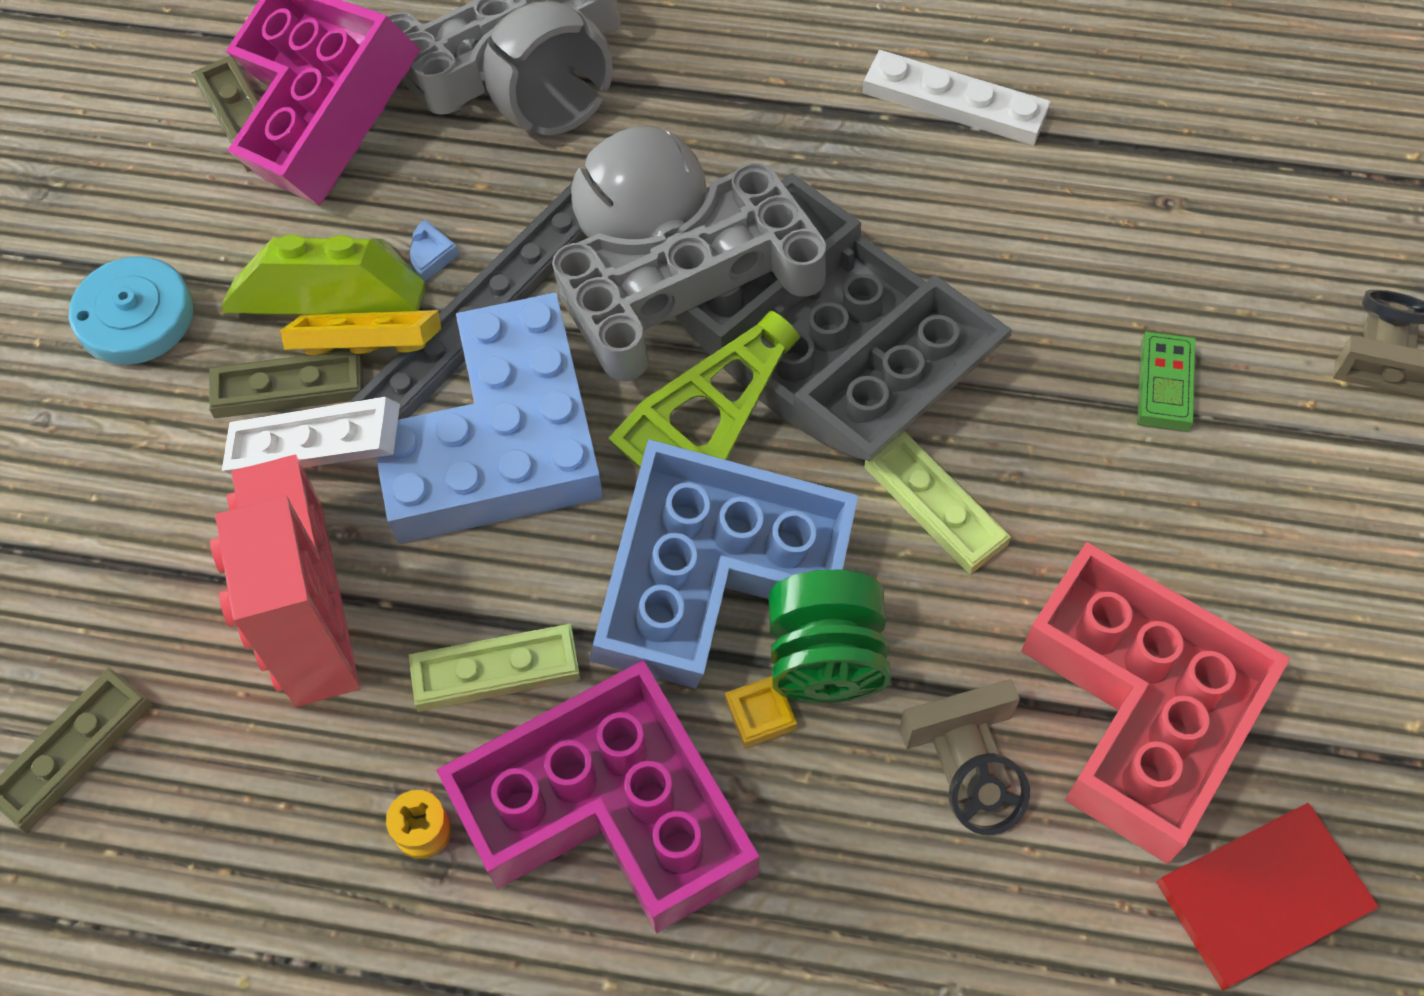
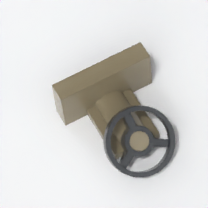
M1366 291L1362 305L1378 316L1367 315L1364 323L1363 337L1351 335L1335 361L1333 379L1424 398V350L1417 349L1418 324H1424V301L1394 291Z
M1012 679L905 709L899 727L906 750L933 742L950 786L949 803L953 814L963 826L981 835L1000 834L1012 828L1021 820L1030 801V785L1024 771L1014 761L999 754L988 727L989 725L1012 719L1020 700ZM1003 764L1010 766L1016 772L1021 786L1020 795L1006 791L1010 789L1011 782ZM966 802L963 810L960 811L958 804ZM1003 802L1017 805L1010 816L997 824L981 826L969 822L980 809L992 811L1000 807Z

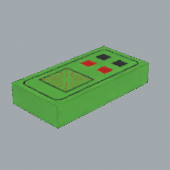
M1145 331L1141 340L1137 425L1189 432L1193 424L1196 338Z

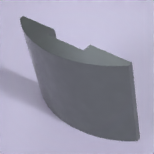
M790 173L781 182L826 243V283L822 290L807 297L793 295L782 286L771 271L675 317L711 356L756 326L769 311H774L782 316L797 331L800 339L786 354H783L759 401L816 440L853 457L871 461L1011 336L1012 329L935 274L927 281L920 278L861 235V222L796 175ZM761 337V341L766 347L773 348ZM739 360L732 361L723 368L745 389L753 379V372Z

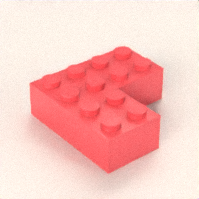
M297 454L232 470L235 492L227 494L229 511L215 514L219 537L210 540L211 552L216 568L220 574L225 573L228 590L220 591L219 599L227 625L229 627L237 625L244 648L246 650L254 649L260 670L262 672L269 670L276 692L284 690L295 707L360 690L322 504Z
M1088 542L1084 544L1031 626L1021 650L1022 653L1119 710L1066 796L1065 801L1167 865L1186 846L1291 659Z

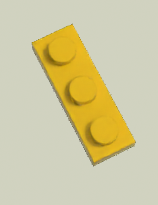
M438 310L313 314L299 316L281 329L280 333L284 350L304 349L307 355L324 354L332 351L334 348H349L351 353L362 354L375 351L380 347L395 346L398 352H413L426 346V343L441 330Z

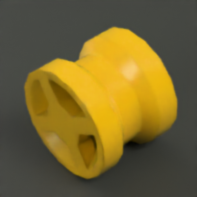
M410 790L398 796L391 803L387 811L386 826L389 835L405 855L415 859H427L437 855L446 847L451 837V822L441 802L432 793L424 790ZM424 813H426L425 818L415 819V818L411 817V816H414V817H415V816H418V815H424Z

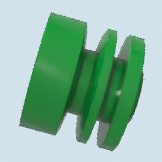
M841 569L815 570L795 574L783 579L769 590L770 634L777 640L771 645V662L774 664L772 666V685L777 693L796 701L837 703L865 698L879 693L889 685L891 679L890 662L887 660L889 646L888 641L881 634L886 625L884 588L876 578L861 572Z

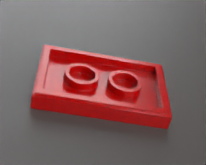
M1309 802L1161 877L1156 882L1222 991L1379 908Z

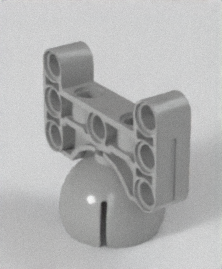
M474 0L424 25L409 13L400 12L387 16L421 49L411 64L409 72L401 81L429 111L435 114L455 112L463 107L466 102L486 93L487 89L492 102L508 121L525 131L542 135H556L573 130L587 121L597 111L602 102V97L586 82L578 78L574 74V70L576 69L585 75L599 90L607 92L611 84L613 66L611 52L604 35L614 32L621 25L617 0Z
M648 125L632 127L610 136L591 150L585 160L586 168L591 177L613 201V206L595 188L586 169L579 168L576 171L571 186L572 209L582 232L588 238L578 243L563 246L553 256L552 262L563 304L604 371L610 378L618 381L636 379L647 369L648 354L644 337V330L771 271L789 293L796 296L807 297L814 295L822 290L826 283V243L770 167L761 163L745 164L735 172L711 182L709 192L707 193L703 169L697 156L689 146L677 135Z

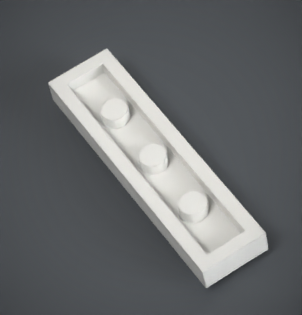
M883 50L878 51L864 79L862 92L872 97L1032 146L1035 145L1051 102Z
M387 397L230 422L222 471L232 475V470L297 454L303 468L393 455L400 404Z

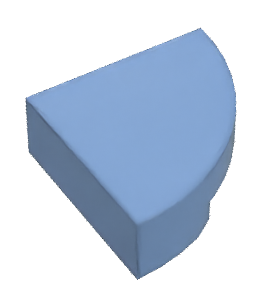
M426 219L414 230L410 248V259L414 271L426 282L458 257L459 253L457 246Z

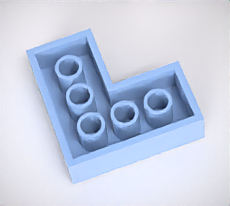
M557 293L456 313L474 404L398 420L394 454L376 457L387 521L399 544L603 499L600 475Z
M648 439L589 661L625 670L644 660L654 678L696 689L704 675L724 588L768 599L769 590L777 582L795 574L815 570H843L859 495Z

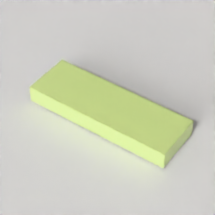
M905 431L871 461L865 460L864 468L969 575L1008 546L1011 536Z
M571 623L408 654L414 704L418 712L581 680Z

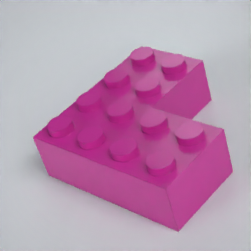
M259 0L225 52L259 81L269 85V88L227 151L264 180L320 206L327 194L334 188L336 180L351 157L358 151L362 140L376 118L383 112L387 101L396 87L409 72L411 64L421 49L386 15L343 0Z
M644 660L436 770L497 890L601 833L657 934L759 875L760 856Z

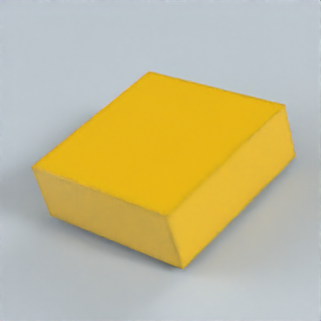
M772 676L725 693V702L744 749L796 731L797 722L786 697L781 696L773 689Z

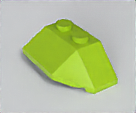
M291 234L273 237L234 278L221 306L223 313L341 314L419 311L426 289L424 280L384 239L351 238L346 235H337L330 238H303L300 235Z

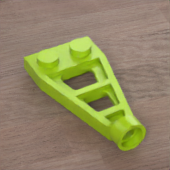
M769 311L756 326L644 399L608 438L609 442L639 469L641 468L648 439L727 460L780 359L800 339L799 334L782 316L774 311ZM761 337L773 348L766 347L762 343ZM739 360L753 372V379L737 401L731 402L711 385V379L730 362ZM695 397L708 399L719 409L721 415L719 425L710 441L702 446H696L670 424L672 412Z

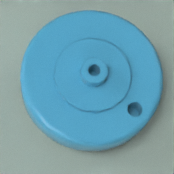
M143 256L126 257L111 261L97 268L80 283L70 301L69 322L75 336L84 349L95 358L119 365L138 364L164 354L180 341L190 326L194 305L185 281L174 267L156 258Z

